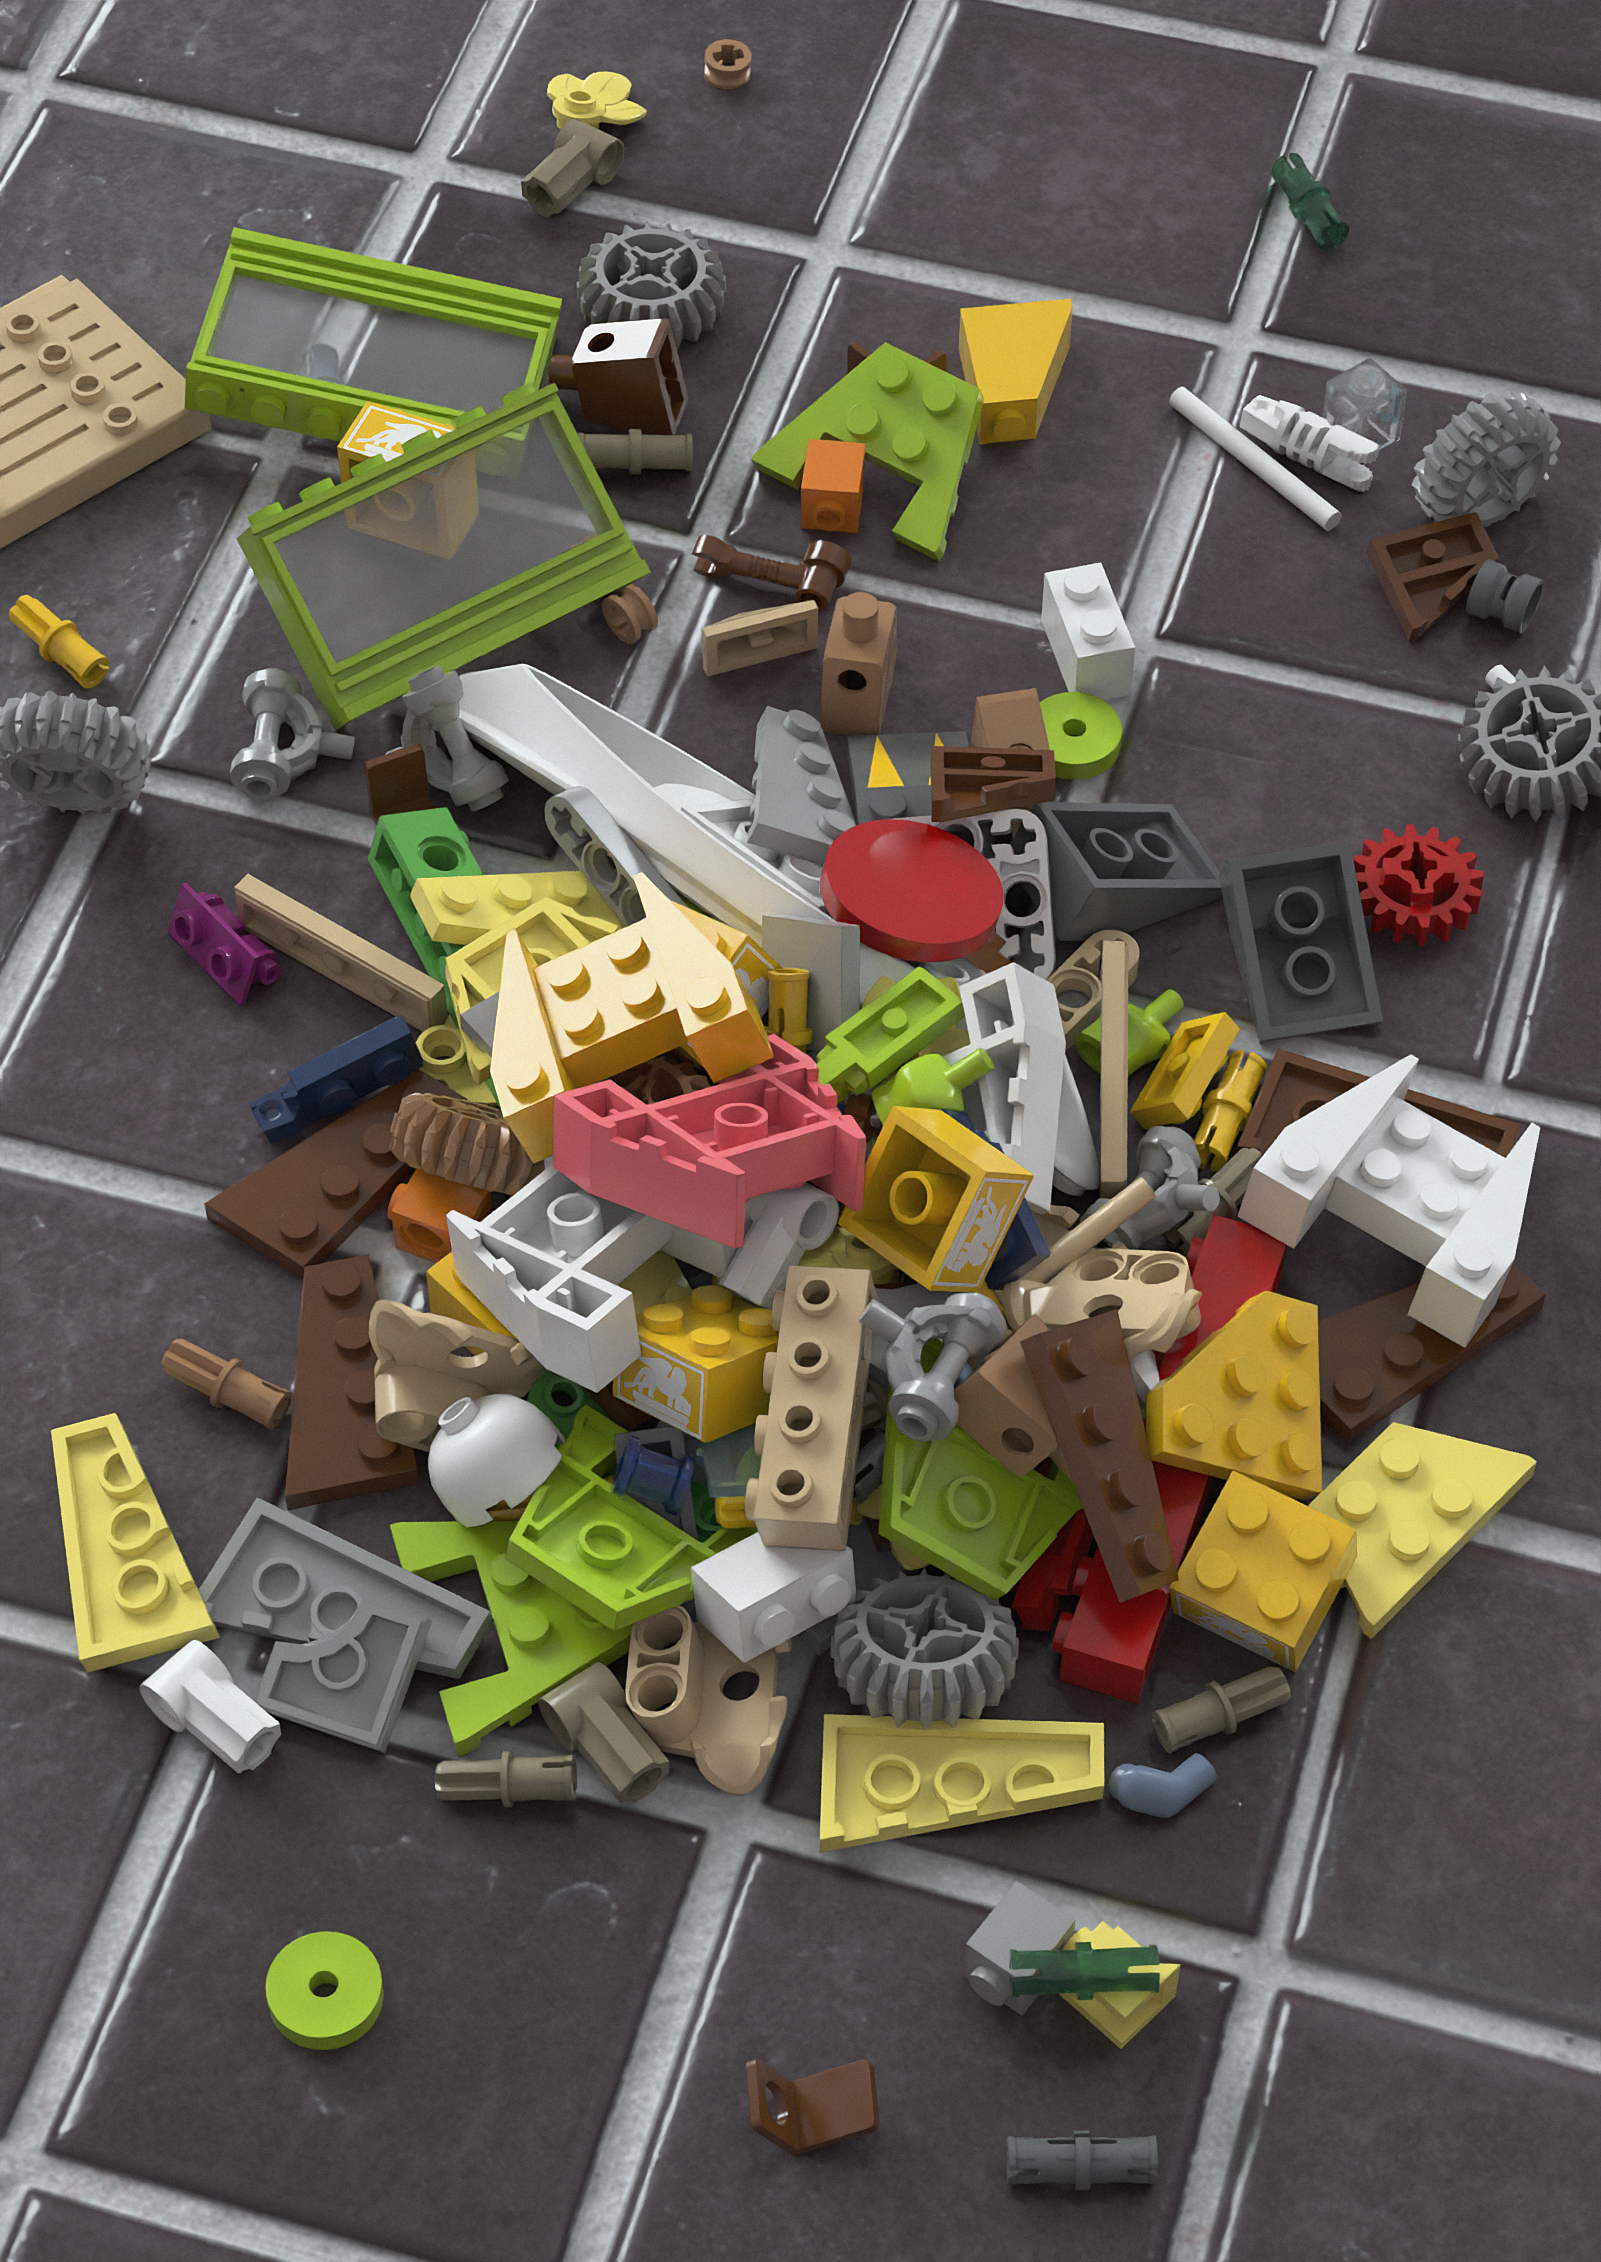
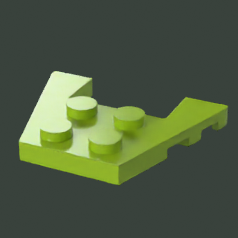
M885 342L757 450L751 461L757 470L798 490L803 479L808 439L866 443L865 460L920 487L892 530L896 540L940 562L947 545L945 535L950 516H954L959 498L957 489L963 466L968 463L984 397L980 388Z
M931 1339L922 1347L920 1366H922L925 1374L930 1372L943 1349V1342L939 1339ZM890 1383L888 1390V1404L892 1395L894 1394L890 1386ZM887 1405L878 1534L992 1600L1007 1594L1056 1539V1534L1075 1512L1083 1508L1075 1485L1054 1462L1051 1464L1047 1477L1033 1469L1025 1476L1014 1475L957 1424L949 1437L943 1440L922 1442L911 1439L898 1429Z
M585 1405L576 1415L573 1429L565 1444H561L558 1448V1451L562 1454L558 1465L544 1483L536 1489L508 1542L506 1559L615 1631L693 1600L691 1567L757 1533L758 1529L757 1527H722L704 1543H701L602 1479L601 1477L616 1466L614 1434L628 1431L588 1405Z
M458 1521L398 1522L390 1525L401 1568L429 1582L473 1569L477 1570L508 1668L507 1672L439 1691L458 1757L467 1755L482 1746L480 1738L505 1722L512 1727L531 1715V1706L537 1703L540 1697L596 1662H601L608 1666L629 1652L633 1624L615 1631L611 1630L506 1559L509 1539L519 1521H489L483 1525L465 1527L458 1523Z

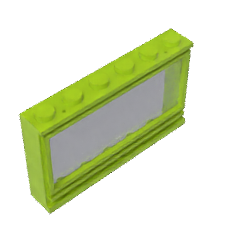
M234 227L230 238V245L191 361L188 362L186 367L184 408L341 442L367 401L400 409L406 413L439 423L452 425V420L479 406H483L486 414L504 407L501 397L525 384L532 382L536 391L544 388L550 360L557 340L562 299ZM535 419L475 447L476 472L519 480Z
M532 382L525 384L501 397L504 407L486 414L483 406L474 408L452 420L451 423L455 430L436 438L432 429L423 432L401 445L404 454L386 462L382 453L377 454L350 469L354 478L337 486L334 485L331 477L326 478L302 490L299 493L303 501L283 510L280 502H276L247 517L251 526L237 538V541L334 730L344 727L359 716L378 707H384L401 698L404 694L411 691L407 680L429 668L440 665L444 674L454 671L479 657L483 658L499 650L506 644L528 633L531 634L546 627L577 609L580 610L600 600L607 594L627 584H634L651 573L645 560L641 561L556 393L559 390L555 383L536 391Z

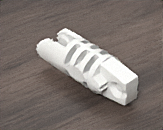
M1259 395L1243 409L1240 428L1267 443L1273 451L1282 455L1286 453L1288 458L1306 467H1314L1315 471L1352 489L1363 492L1369 490L1373 478L1372 471H1369L1370 468L1359 463L1366 464L1367 462L1372 463V461H1376L1380 450L1379 444L1336 424L1333 426L1331 421L1310 411L1305 412L1304 408L1282 400L1278 402Z

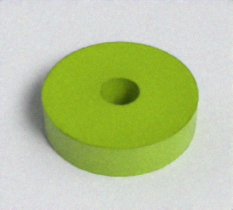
M1080 692L1055 694L1040 702L1049 748L1054 750L1056 777L1070 780L1087 779L1105 772L1115 763L1121 749L1122 724L1112 706L1096 696ZM1068 735H1078V737H1071Z
M330 1931L315 1932L292 1941L275 1957L266 1978V1997L270 2015L275 2026L291 2042L313 2050L337 2049L358 2040L374 2025L383 2005V1983L379 1964L375 1956L362 1942L343 1933ZM321 1984H332L337 1987L336 1991L328 1997H318L313 1994L314 1989Z

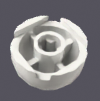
M493 1394L483 1396L475 1401H472L470 1397L461 1398L449 1406L438 1420V1424L442 1428L438 1431L431 1444L428 1457L431 1484L443 1505L458 1523L465 1527L483 1525L494 1520L486 1509L496 1505L501 1500H504L512 1509L523 1502L547 1479L562 1457V1454L554 1445L555 1443L565 1444V1437L535 1405L513 1395Z

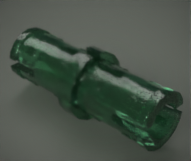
M1289 153V159L1295 166L1294 169L1287 161L1285 155L1281 156L1273 164L1271 176L1289 199L1288 203L1290 206L1288 207L1290 212L1297 220L1304 221L1321 249L1328 250L1331 248V244L1325 237L1326 233L1333 242V245L1335 247L1339 246L1347 238L1349 227L1332 205L1329 197L1331 192L1322 181L1315 180L1304 164L1303 158L1298 153Z
M1075 1942L1074 1950L1018 1951L1017 1949H1010L1009 1969L1040 1970L1038 1976L1009 1977L1011 1997H1019V1995L1076 1993L1077 2000H1093L1094 1992L1150 1991L1151 1993H1158L1160 1973L1128 1972L1130 1966L1159 1965L1157 1945H1149L1148 1947L1092 1949L1091 1942Z

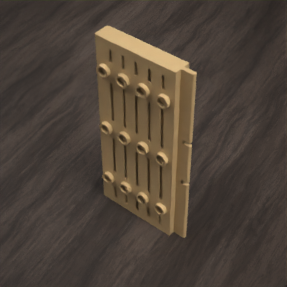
M63 275L54 278L0 308V549L212 429L210 414L184 408L186 379L80 280L75 279L70 282Z

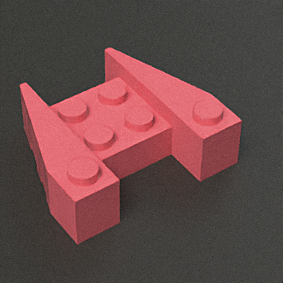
M775 1034L767 1035L774 1055L773 1058L719 1081V1085L646 1105L611 1080L554 1095L553 1167L592 1195L732 1248L744 1246L745 1204L751 1198L779 1189H796L805 1185L806 1181L812 1182L825 1192L833 1195L835 1199L853 1211L862 1210L866 1136L851 1115L841 1114L837 1108V1094L831 1085H821L818 1080L819 1068L813 1059Z

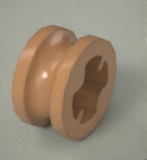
M729 39L718 40L710 44L705 50L704 77L706 81L720 89H734L747 83L751 75L752 53L750 49L739 41ZM723 63H732V66H724Z
M633 584L624 586L619 591V597L617 595H610L602 602V611L608 626L626 644L635 643L641 638V632L649 634L658 626V618L653 604L647 595Z

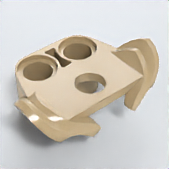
M1096 1249L1086 1252L1072 1261L1047 1284L1029 1280H1016L1005 1284L1002 1294L1003 1310L1006 1320L1013 1331L1018 1329L1035 1313L1047 1328L1051 1330L1118 1309L1129 1361L1144 1351L1156 1350L1165 1353L1176 1339L1193 1332L1200 1325L1201 1321L1198 1302L1202 1292L1194 1290L1186 1258L1179 1253L1169 1251Z
M390 1300L376 1301L371 1311L369 1338L378 1357L374 1368L376 1431L382 1438L430 1452L431 1444L438 1431L442 1428L438 1424V1420L442 1413L453 1403L464 1397H470L472 1401H475L483 1396L493 1394H510L521 1399L529 1392L534 1381L540 1378L546 1371H550L518 1339L468 1325L445 1316L421 1313L402 1303ZM464 1346L479 1347L485 1350L480 1355L473 1357H461L451 1353L454 1349Z
M680 1605L633 1623L630 1637L625 1689L627 1704L637 1722L661 1751L694 1758L703 1776L714 1786L727 1793L737 1795L748 1793L758 1786L765 1776L786 1717L787 1697H776L779 1653L791 1652V1638L743 1663L699 1621L693 1623L688 1612ZM677 1642V1644L672 1646L671 1648L663 1650V1648L668 1646L669 1644ZM748 1671L759 1676L758 1689L747 1699L736 1701L730 1700L723 1695L724 1685L732 1675ZM673 1702L671 1706L667 1707L666 1709L657 1711V1709L663 1706L664 1704Z

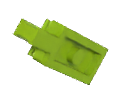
M918 966L825 1036L826 1046L816 1056L818 1059L816 1065L819 1068V1082L821 1085H831L837 1094V1104L845 1100L850 1091L858 1096L866 1092L867 1088H873L965 1018L962 999L925 969Z

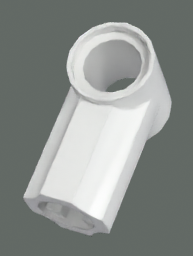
M807 1182L802 1187L796 1189H779L751 1198L749 1214L753 1223L744 1237V1246L738 1248L719 1284L761 1308L772 1310L775 1291L784 1290L786 1287L788 1267L797 1266L806 1249L812 1250L820 1247L832 1234L838 1219L839 1208L837 1200L833 1195Z
M190 1640L140 1685L139 1690L144 1701L165 1725L178 1733L185 1729L189 1730L238 1774L244 1770H254L271 1754L275 1742L281 1736L280 1723L235 1686L229 1671L221 1660L207 1646L197 1640Z

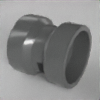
M1487 559L1480 568L1470 590L1466 613L1481 619H1487L1492 616L1501 620L1504 628L1523 634L1537 610L1543 592L1544 580L1529 574H1523L1519 577L1508 572L1506 565Z

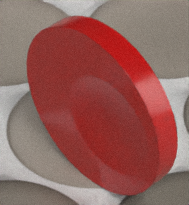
M884 819L869 821L851 827L839 835L831 844L820 875L822 900L836 922L859 925L861 943L884 954L910 961L944 962L974 953L991 938L1003 906L1004 895L1001 881L992 865L977 849L945 830L915 821Z

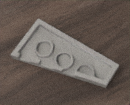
M767 706L757 724L754 761L758 763V767L752 779V788L756 789V795L750 805L749 815L754 821L748 831L747 843L824 865L827 852L834 840L844 831L856 826L820 722L811 715L800 710L785 712Z
M258 1497L199 1589L215 1626L296 1644H305L330 1636L350 1620L363 1597L428 1618L432 1621L415 1670L456 1679L461 1677L494 1622L489 1610Z

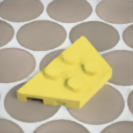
M544 897L446 958L445 974L472 1079L478 1085L492 1077L490 1072L492 1058L487 1052L483 1053L461 1029L460 1014L500 991L507 932L516 929L537 965L540 966L616 932L618 929L617 925L597 917L581 916L573 908Z
M1393 1422L1308 1505L1325 1515L1357 1529V1558L1341 1588H1347L1360 1613L1358 1624L1366 1636L1372 1639L1533 1477L1537 1461L1528 1455Z

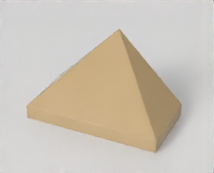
M815 600L743 612L703 628V669L706 676L818 648V607Z

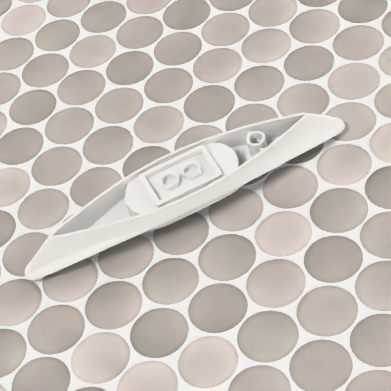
M517 664L466 673L459 676L463 684V697L459 701V719L470 739L490 750L554 795L576 786L589 789L667 883L718 922L749 935L761 948L762 915L786 914L836 922L826 909L820 893V875L823 865L747 843L748 831L754 821L749 815L750 805L755 795L633 721L530 665ZM860 942V1010L870 988L883 975L897 983L919 966L936 979L952 977L956 979L958 986H961L987 973L978 969L964 957L944 962L910 961L884 954ZM966 1018L959 1021L956 1028L968 1031ZM1065 1055L1052 1184L1067 1194L1081 1196L1085 1190L1097 1189L1099 1187L1100 1167L1083 1102Z

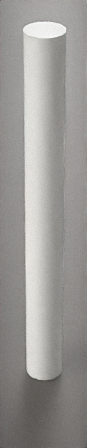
M1180 387L1173 392L1169 400V404L1303 513L1326 531H1331L1338 525L1342 517L1341 512L1185 387Z

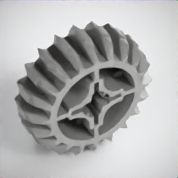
M646 222L643 229L633 230L628 225H625L621 235L606 233L603 243L591 244L587 257L581 258L579 281L576 283L577 299L580 300L581 312L584 315L585 322L590 324L669 319L676 349L678 350L682 339L697 342L701 331L713 329V323L716 317L721 316L722 308L724 307L726 276L723 274V267L719 260L718 252L712 251L709 248L707 239L699 238L694 240L690 229L676 233L673 232L670 223L662 229L651 228L648 222Z
M1509 389L1500 393L1499 396L1492 392L1487 394L1480 404L1471 401L1465 412L1459 416L1452 415L1451 422L1444 429L1436 430L1437 438L1435 441L1425 446L1422 450L1425 458L1414 467L1417 476L1411 484L1416 491L1415 499L1421 505L1420 509L1434 523L1477 512L1484 527H1488L1499 520H1504L1513 511L1520 512L1521 505L1528 498L1536 496L1534 491L1538 485L1549 479L1546 471L1554 466L1558 460L1555 452L1558 450L1561 442L1556 436L1558 428L1552 423L1553 419L1534 399H1529L1524 393L1514 394Z
M1544 665L1538 677L1528 678L1519 669L1515 676L1516 682L1509 684L1497 677L1493 685L1494 694L1478 691L1477 698L1475 699L1476 708L1466 709L1463 717L1464 728H1461L1458 734L1459 751H1462V754H1460V766L1465 776H1469V785L1473 789L1474 794L1484 793L1485 801L1490 809L1505 803L1506 812L1510 815L1511 819L1522 809H1527L1536 823L1543 810H1553V813L1561 820L1565 813V805L1572 804L1584 811L1588 803L1587 794L1601 797V694L1595 695V686L1592 685L1590 678L1574 685V676H1572L1569 669L1557 679L1551 678L1550 672ZM1533 734H1536V735H1537V738H1538V741H1539V742H1537V740H1536V738L1534 737ZM1541 745H1543V747H1544L1545 751L1547 752V754H1545V753L1543 752V749H1542V746H1541Z
M47 691L45 696H38L32 692L25 693L22 699H7L5 706L0 707V787L3 789L17 791L19 799L36 801L41 808L51 806L59 808L62 813L66 810H75L83 815H88L91 810L107 814L111 812L112 808H127L130 801L139 799L141 788L145 786L146 777L149 775L151 746L147 743V733L136 727V720L131 717L119 716V709L117 707H103L97 704L96 698L87 701L77 698L74 693L67 697L58 696L52 691Z
M925 1567L916 1576H906L903 1572L896 1569L892 1580L889 1582L871 1577L868 1589L856 1590L854 1604L846 1605L838 1613V1617L835 1619L834 1635L831 1636V1658H834L838 1687L847 1689V1692L850 1694L851 1704H867L871 1718H878L885 1714L892 1715L897 1728L907 1720L920 1721L925 1731L931 1721L943 1720L950 1727L954 1728L961 1714L979 1720L982 1709L985 1706H998L1004 1690L1011 1688L1019 1651V1638L1016 1637V1628L1014 1627V1621L1011 1619V1609L1001 1606L999 1599L992 1600L965 1583L955 1581V1578L947 1573L941 1577L928 1575Z

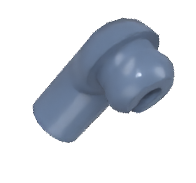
M1195 1753L1171 1773L1143 1765L1122 1764L1112 1772L1109 1778V1790L1112 1796L1120 1801L1122 1806L1132 1811L1160 1818H1169L1177 1814L1216 1782L1217 1775L1210 1762L1202 1755Z

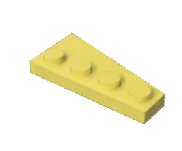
M581 871L417 878L410 894V898L432 941L468 945L544 897L573 908L581 916L597 917L618 926L617 931L627 927Z
M116 1413L51 1430L79 1660L87 1673L183 1648L190 1640H197L202 1643L220 1638L126 1431Z
M824 1714L819 1853L1103 1799L1104 1723L958 1718L954 1728L950 1727L943 1720L931 1721L925 1731L921 1722L907 1720L897 1728L893 1716L871 1718V1716Z

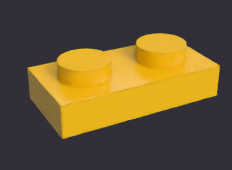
M1226 1012L1180 1024L1129 1112L1144 1129L1171 1123L1181 1124L1189 1120L1200 1109L1203 1093L1214 1074L1225 1065L1228 1059L1227 1051L1240 1030Z

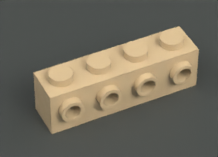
M789 1266L785 1290L775 1291L772 1304V1326L774 1331H779L777 1352H767L763 1369L765 1393H771L768 1415H758L754 1434L756 1456H762L759 1479H749L745 1498L747 1520L755 1521L764 1546L846 1551L874 1332L858 1320L872 1299L878 1301L870 1270Z

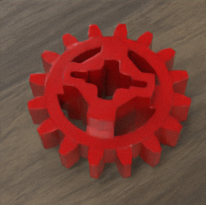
M1413 824L1406 825L1404 836L1397 837L1393 831L1386 828L1382 830L1380 844L1369 839L1363 842L1362 855H1354L1353 862L1364 917L1373 916L1370 930L1377 933L1388 927L1393 930V942L1400 943L1405 934H1413L1419 946H1425L1427 935L1435 933L1443 942L1450 940L1452 926L1465 931L1469 927L1471 914H1478L1483 892L1481 889L1484 872L1475 870L1476 854L1474 852L1459 854L1461 839L1458 837L1449 839L1445 843L1439 841V829L1432 827L1426 836H1419Z

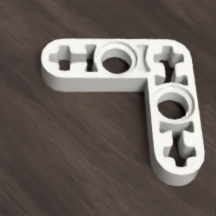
M1007 809L945 822H931V816L893 818L920 822L942 830H947L949 827L956 825L964 826L973 833L975 840L974 848L983 856L986 841L980 827L981 823L993 822L990 832L992 835L1011 833L1012 823L1017 821L1023 822L1026 831L1036 833V841L1026 843L1025 854L1014 855L1011 845L996 844L992 845L995 858L987 860L1001 881L1004 895L1002 910L996 925V933L1006 943L999 951L1008 960L1020 956L1021 953L1020 936L1017 934L1007 938V926L1027 929L1043 923L1044 935L1040 936L1031 933V947L1036 955H1044L1045 958L1044 965L1035 967L1033 973L1047 980L1055 971L1056 954L1048 839L1045 827L1038 817L1027 810ZM1021 882L1036 886L1041 896L1040 906L1037 911L1031 916L1024 918L1012 915L1007 910L1005 904L1009 888Z

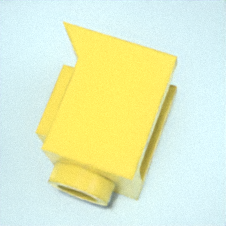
M1102 1921L1093 1931L1084 1927L1068 1940L1059 1954L1058 1960L1061 1963L1057 1993L1120 2049L1176 1997L1181 1964L1155 1963V1958L1119 1926L1113 1930Z

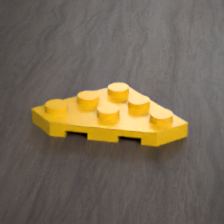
M1264 1291L1249 1298L1235 1311L1236 1315L1226 1325L1210 1334L1184 1359V1364L1170 1377L1161 1380L1146 1394L1147 1442L1153 1461L1228 1480L1232 1471H1235L1283 1495L1307 1500L1322 1492L1318 1306Z

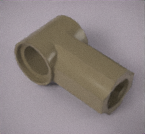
M579 119L569 120L560 129L553 146V152L521 181L522 196L531 204L533 211L543 217L549 218L554 213L559 214L592 182L606 185L615 177L624 158L625 148L623 142Z
M601 1662L594 1663L539 1698L538 1704L541 1714L558 1742L568 1751L578 1749L620 1804L626 1801H634L636 1803L656 1789L662 1778L669 1773V1760L633 1717L626 1701V1694L620 1683Z

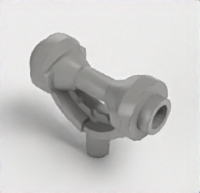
M437 665L407 680L411 691L402 696L408 709L403 724V734L400 737L402 746L390 750L386 754L420 744L425 752L427 781L438 789L449 792L455 806L468 803L470 810L476 811L501 799L504 795L500 787L507 783L509 778L500 763L496 760H489L477 749H474L459 719V701L463 697V684L457 672L451 671L444 674L441 666ZM433 726L437 727L453 760L447 759L441 748L437 747Z
M277 668L256 671L247 677L243 686L242 699L247 712L251 713L256 720L254 742L248 748L241 749L231 763V782L237 790L249 798L267 800L280 796L287 791L290 781L298 778L306 771L314 769L318 755L351 760L355 737L321 731L323 717L303 697L302 685L295 677ZM285 722L292 727L295 740L289 749L280 751L277 746L280 725Z
M1155 1126L1145 1133L1139 1141L1136 1160L1139 1172L1134 1181L1142 1177L1151 1186L1156 1194V1198L1093 1248L1111 1249L1113 1244L1120 1241L1128 1249L1138 1250L1143 1242L1165 1233L1188 1215L1189 1210L1211 1212L1217 1208L1220 1200L1218 1189L1212 1185H1199L1197 1170L1200 1168L1201 1159L1196 1150L1194 1140L1185 1131L1176 1127ZM1097 1199L1080 1218V1223L1111 1199Z
M978 1293L954 1294L948 1297L944 1305L915 1307L904 1319L877 1300L872 1299L858 1320L889 1342L882 1355L887 1369L888 1380L894 1393L888 1404L889 1411L898 1429L911 1439L922 1442L943 1440L949 1437L959 1416V1405L954 1400V1383L968 1360L976 1356L985 1357L997 1350L1007 1332V1323L999 1307L990 1298ZM931 1339H943L942 1351L930 1372L925 1374L922 1366H920L922 1347Z

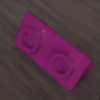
M182 883L167 932L240 1006L245 1005L251 984L261 982L264 985H269L278 979L282 971L278 965L279 956L273 950L268 949L253 933L243 936L246 926L224 905V901L219 895L208 894L204 891L196 893L187 883Z

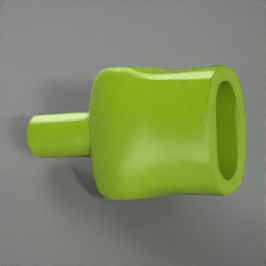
M1166 990L1144 1009L1128 1002V1077L1140 1067L1161 1058L1171 1042L1170 1033L1163 1025L1184 1007L1183 1000L1176 991ZM1101 1016L1080 1032L1075 1039V1047L1078 1054L1099 1074Z
M981 1047L952 1066L945 1057L939 1054L921 1056L902 1066L892 1079L872 1090V1099L882 1125H884L892 1106L934 1110L947 1109L948 1111L960 1113L964 1111L962 1090L993 1071L995 1067L988 1053Z

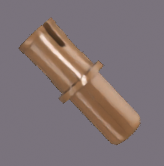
M184 1339L174 1340L163 1357L162 1366L167 1375L210 1396V1404L214 1407L221 1408L226 1405L263 1424L270 1430H273L274 1427L281 1423L291 1404L292 1393L269 1383L245 1370L243 1362L237 1358L227 1362Z

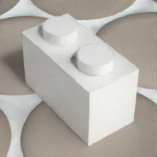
M1101 562L1045 573L1041 621L1068 691L1090 694L1102 700L1131 695L1135 646Z
M759 1532L691 1567L697 1620L743 1663L782 1644L789 1638L824 1619L839 1613L846 1605L854 1604L856 1599L853 1550L847 1545L846 1551L764 1546Z

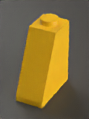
M1071 298L960 309L959 353L965 380L967 383L980 388L984 397L976 428L979 444L1036 438L1070 348L1073 308Z

